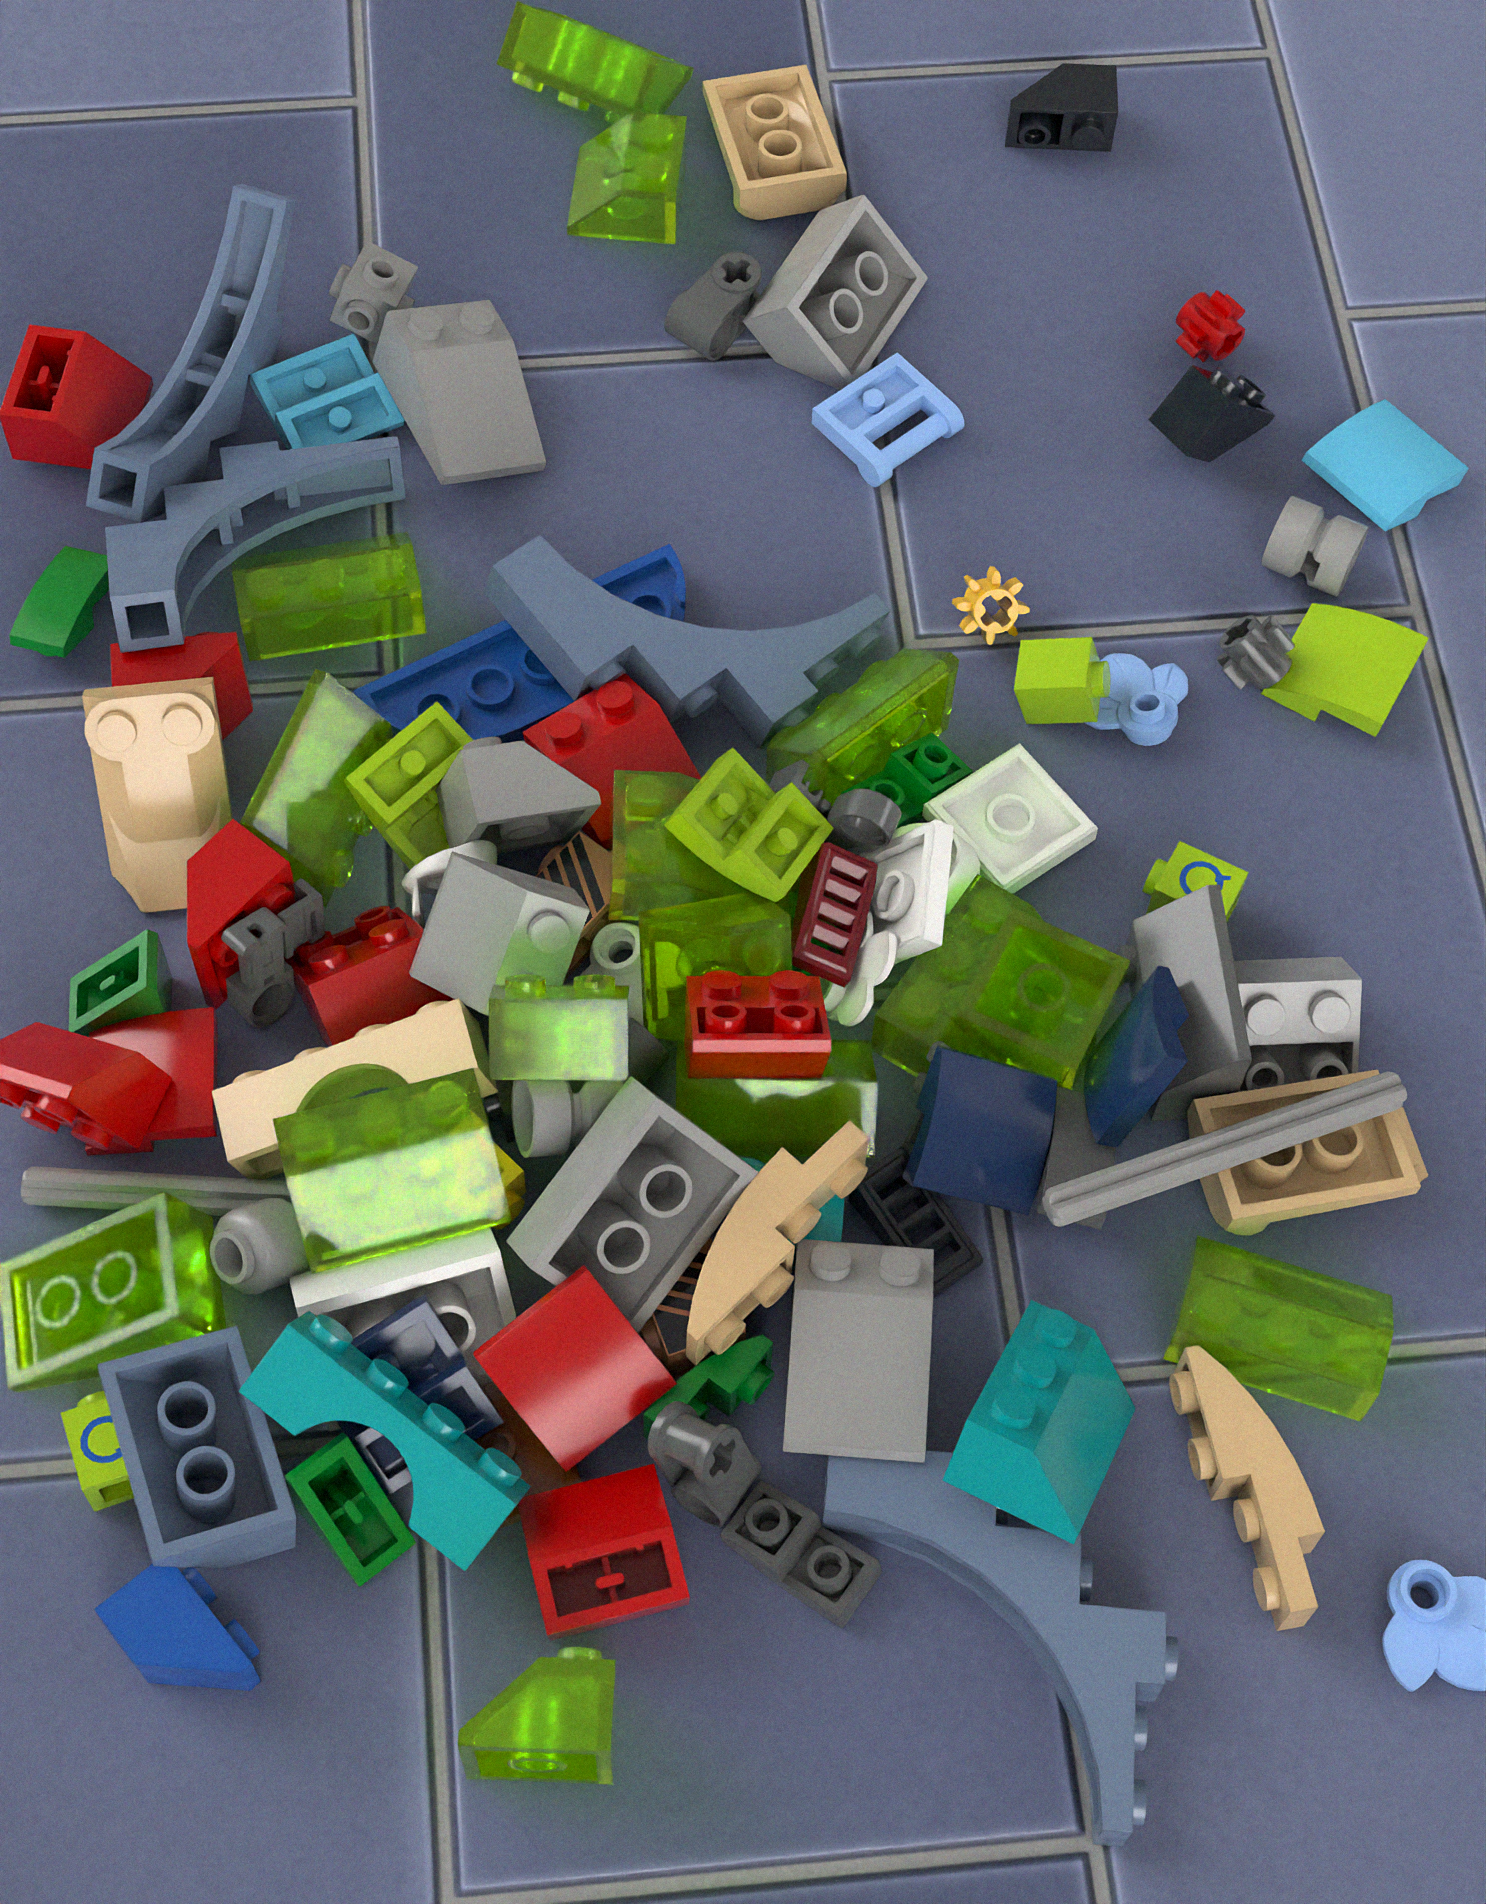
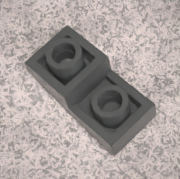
M1057 1086L1050 1142L1037 1188V1213L1047 1215L1043 1207L1042 1198L1045 1196V1191L1048 1188L1114 1166L1116 1147L1095 1143L1087 1115L1084 1093ZM1106 1211L1073 1223L1100 1230L1105 1221Z
M760 1480L720 1534L724 1543L757 1570L842 1629L883 1573L879 1560L823 1527L816 1512L763 1480Z

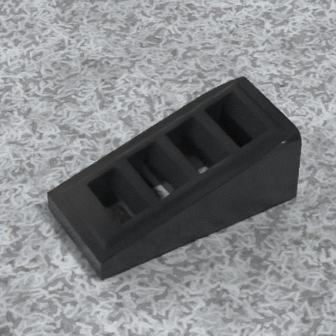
M899 1147L868 1168L863 1180L849 1194L848 1201L885 1246L934 1249V1254L946 1245L953 1249L955 1253L933 1269V1298H935L982 1265L984 1259L938 1192L912 1186L903 1178L910 1155L904 1147ZM897 1183L901 1186L899 1190L883 1201L879 1197ZM914 1202L919 1210L898 1224L893 1216ZM932 1224L937 1232L914 1247L909 1239Z

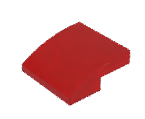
M214 1007L146 1015L89 1032L90 1038L141 1053L171 1076L172 1080L139 1149L111 1142L108 1150H102L85 1143L87 1156L154 1152V1140L217 1137V1113L212 1091L217 1089L218 1018Z
M585 1265L576 1270L473 1352L474 1357L565 1472L677 1384L669 1371L633 1328L622 1311Z

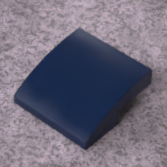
M1158 965L1089 1055L1084 1075V1095L1089 1124L1096 1144L1118 1148L1188 1062L1176 1032L1189 1017V1014L1168 967Z
M937 1045L915 1106L925 1116L903 1178L915 1187L1029 1215L1049 1147L1058 1081L1051 1076Z
M426 1294L421 1295L361 1333L351 1342L354 1347L372 1361L374 1359H382L396 1367L407 1378L409 1382L407 1389L426 1404L436 1403L453 1412L465 1426L463 1433L473 1441L503 1423L498 1409ZM336 1421L344 1434L348 1436L386 1496L412 1481L410 1471L403 1456L384 1435L360 1423Z

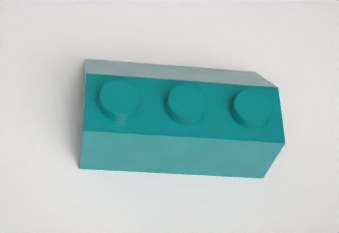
M1031 1300L966 1420L942 1481L1072 1544L1075 1543L1136 1410L1095 1329L1072 1319L1068 1314L1060 1310L1050 1309Z

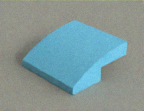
M354 333L250 374V384L287 450L369 440L401 427L405 422L378 372L374 373Z
M1386 399L1360 411L1336 427L1311 447L1301 460L1385 532L1416 518L1428 499L1458 486L1469 469Z

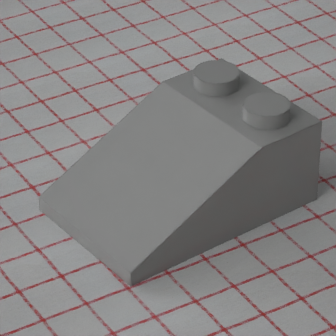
M483 300L387 311L372 362L440 484L448 485L544 471L546 459L514 341L491 301Z
M802 1239L797 1243L792 1290L783 1452L924 1463L933 1315L934 1249Z

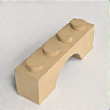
M459 998L450 1002L436 1001L424 1005L413 1016L389 1025L375 1024L365 1027L357 1032L354 1038L328 1048L315 1047L304 1050L297 1054L293 1061L267 1071L254 1070L239 1075L233 1080L232 1084L212 1091L227 1161L247 1179L262 1180L314 1161L320 1133L329 1117L348 1099L371 1089L388 1087L406 1090L421 1098L436 1115L497 1093L498 1089L479 1023Z

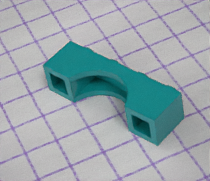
M307 1311L286 1326L239 1389V1392L294 1436L314 1425L341 1420L369 1426L384 1435L399 1450L411 1474L414 1495L408 1527L462 1570L466 1571L531 1486L520 1478L522 1474L520 1468L503 1452L494 1448L484 1450L464 1434V1424L449 1409L436 1403L428 1405L407 1389L409 1382L396 1367L382 1359H374L372 1361L351 1344L353 1341L351 1334L339 1322L322 1314L316 1317L313 1313Z

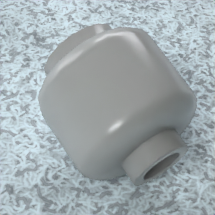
M265 1198L235 1208L220 1218L214 1229L210 1245L211 1263L218 1276L234 1289L243 1294H262L289 1284V1277L305 1273L312 1262L314 1248L313 1232L310 1224L296 1206L282 1198Z

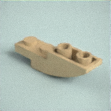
M850 1120L803 1165L782 1147L757 1173L733 1205L718 1230L706 1256L692 1298L687 1327L686 1357L695 1365L711 1350L717 1355L726 1351L743 1332L746 1324L742 1320L760 1303L765 1308H768L784 1295L794 1280V1276L791 1273L795 1246L792 1243L795 1244L801 1241L814 1228L821 1217L819 1209L835 1194L841 1199L846 1197L865 1177L868 1171L865 1161L869 1137Z
M1199 1345L1186 1347L1174 1371L1175 1373L1170 1374L1169 1386L1174 1408L1179 1415H1187L1193 1438L1188 1440V1456L1192 1472L1198 1481L1205 1479L1211 1501L1238 1496L1239 1500H1235L1233 1504L1236 1528L1241 1540L1244 1543L1251 1542L1258 1565V1568L1253 1570V1585L1256 1598L1263 1611L1271 1610L1276 1631L1304 1626L1318 1608V1604L1303 1554L1311 1553L1325 1533L1312 1494L1284 1440L1252 1395L1223 1365Z

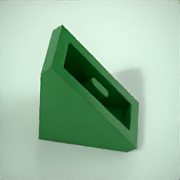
M148 929L70 978L69 1031L89 1037V1032L114 1023L172 1011V975L158 933Z
M343 1432L284 1476L296 1509L359 1587L416 1544L411 1533L350 1439Z

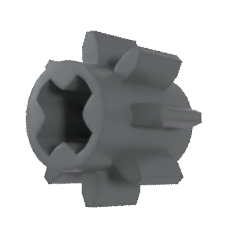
M1249 615L1234 622L1223 633L1219 645L1224 650V653L1217 657V661L1223 667L1222 671L1238 689L1241 690L1249 681L1257 689H1266L1281 680L1290 669L1292 660L1287 655V652L1292 650L1295 644L1289 638V634L1272 615L1265 619L1262 624L1255 616Z

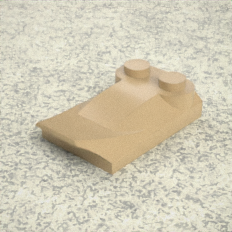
M807 65L702 81L703 95L733 185V204L739 213L754 220H766L815 212L833 205L838 196L846 190L847 172Z
M213 677L85 689L82 695L86 718L84 734L91 749L111 874L127 890L141 912L149 913L186 909L187 860L233 819Z
M1377 1069L1193 1099L1187 1111L1189 1138L1192 1139L1380 1073ZM1401 1107L1395 1111L1202 1177L1200 1182L1215 1221L1226 1231L1236 1235H1253L1263 1231L1270 1222L1416 1194L1421 1187L1420 1182L1428 1177V1173L1404 1108Z

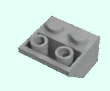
M1342 957L1234 961L1252 1057L1239 1092L1358 1073L1362 979Z

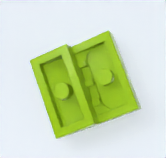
M1312 603L1291 639L1295 647L1287 652V655L1292 660L1290 669L1276 684L1263 689L1261 694L1314 722L1320 711L1323 710L1376 737L1429 637L1369 613L1334 605Z
M437 701L344 780V783L369 820L410 870L427 857L450 849L436 789L460 750H463L464 745L473 741Z
M733 747L713 763L664 824L682 844L717 872L749 891L774 902L779 901L787 894L819 850L821 844L824 843L834 829L792 782L775 793Z

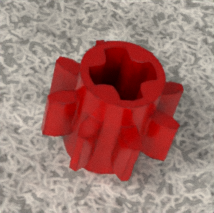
M1216 290L1211 297L1206 292L1197 293L1183 305L1176 317V324L1184 332L1175 342L1193 359L1198 357L1202 362H1205L1211 356L1216 361L1222 360L1239 346L1245 335V328L1237 320L1246 311L1228 294L1223 295L1219 290Z

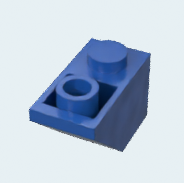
M152 1563L94 1608L106 1629L147 1683L250 1691L261 1682L251 1663V1660L260 1651L235 1618L223 1626L208 1608V1605L215 1601L217 1596L196 1568L187 1567L180 1572L177 1567L153 1566Z

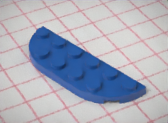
M670 544L592 579L599 586L623 600L656 615L684 622L686 608L685 578L677 554ZM507 620L353 690L355 704L362 714L375 727L391 738H394L437 701L473 741L485 737H498L501 739L502 744L523 741V732L574 702Z

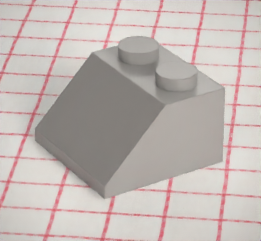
M498 737L480 738L464 745L463 750H460L436 789L449 848L458 847L474 840H487L497 847V854L569 842L601 805L599 792L524 741L502 744L501 739Z
M452 851L409 974L411 977L453 999L459 998L463 1004L482 1014L546 1031L590 909L574 888Z

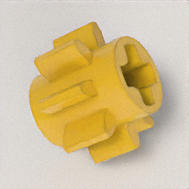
M994 566L989 567L987 578L975 580L973 577L965 575L964 580L968 588L964 597L952 599V604L957 609L966 611L969 614L961 621L960 628L966 634H969L980 627L982 638L988 645L993 644L995 634L1007 631L1010 635L1017 636L1018 632L1014 623L1017 620L1018 614L1030 612V608L1024 602L1014 598V595L1021 590L1023 584L1014 577L1002 585L1000 583V573ZM989 595L996 600L997 605L1000 607L998 612L992 616L985 610L982 601Z

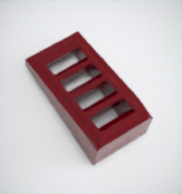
M832 843L821 844L819 850L801 873L787 960L788 964L845 988L851 981L875 889L878 870L876 863ZM811 939H816L836 948V953L811 943Z

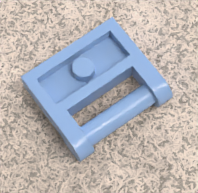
M898 352L812 409L811 423L857 465L863 479L872 487H878L892 477V470L941 436L950 438L964 428V418L959 408ZM920 410L929 417L882 450H879L872 444V442Z

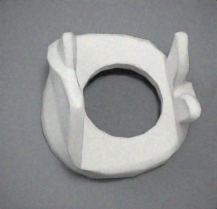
M474 840L458 847L440 851L415 865L402 880V886L408 893L412 894V915L422 928L425 927L422 893L437 894L452 851L497 865V847L487 840Z

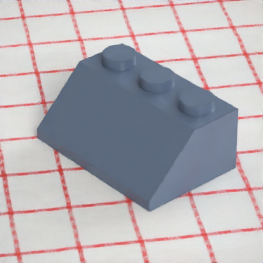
M237 1325L97 1364L153 1566L226 1569L295 1548L297 1518L264 1411L239 1392V1389L252 1372Z

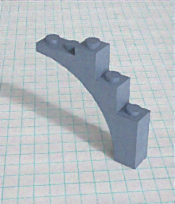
M245 184L233 186L225 229L212 276L192 328L160 388L140 414L117 436L94 448L86 500L87 507L143 523L166 513L164 487L204 482L210 442L239 430L248 375L276 364L285 310L277 308L296 199Z
M397 436L280 451L278 441L219 448L224 479L164 487L166 520L105 527L109 593L120 653L184 644L186 620L198 595L220 571L254 547L283 532L319 518L359 507L406 499L400 446Z
M541 535L536 536L492 565L484 591L486 597L574 701L595 689L598 690L602 685L612 682L626 673L660 705L670 724L685 713L690 718L697 717L718 699L759 748L777 735L783 741L791 738L808 723L811 717L807 710L818 693L817 689L836 674L839 670L837 663L850 654L855 660H858L881 641L883 636L879 629L891 611L875 592L839 613L797 626L753 631L702 627L656 615L611 594L573 568Z
M926 1450L924 1463L827 1455L821 1525L835 1534L876 1541L930 1563L974 1591L1017 1632L1049 1676L1074 1728L1089 1785L1093 1844L1123 1847L1133 1833V1825L1143 1826L1146 1814L1145 1780L1134 1779L1135 1751L1145 1750L1148 1713L1147 1707L1136 1705V1701L1154 1702L1165 1686V1680L1174 1681L1177 1672L1178 1641L1176 1636H1166V1612L1079 1604L1080 1601H1090L1093 1582L1092 1558L1081 1557V1533H1079L1075 1543L1072 1544L1045 1530L996 1526V1524H1007L1008 1512L942 1481L953 1455L952 1452Z

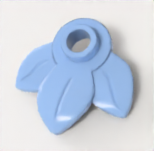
M1113 653L1105 656L1101 661H1107L1109 664L1111 676L1110 693L1107 698H1100L1098 721L1084 723L1100 730L1121 729L1131 742L1138 745L1152 746L1167 740L1178 722L1177 705L1188 694V678L1184 671L1175 663L1163 664L1151 670L1142 659L1132 654Z
M1412 1560L1400 1566L1391 1576L1387 1586V1600L1393 1617L1389 1621L1382 1637L1384 1655L1390 1671L1396 1680L1405 1689L1413 1692L1421 1687L1435 1671L1441 1679L1458 1688L1486 1691V1580L1479 1576L1453 1577L1444 1567L1429 1560ZM1420 1587L1427 1590L1433 1600L1432 1608L1425 1609L1417 1606L1411 1598V1588Z

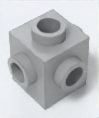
M367 241L354 265L350 267L343 263L334 278L329 294L337 298L329 320L378 344L386 312L413 307L415 299L407 296L418 266Z

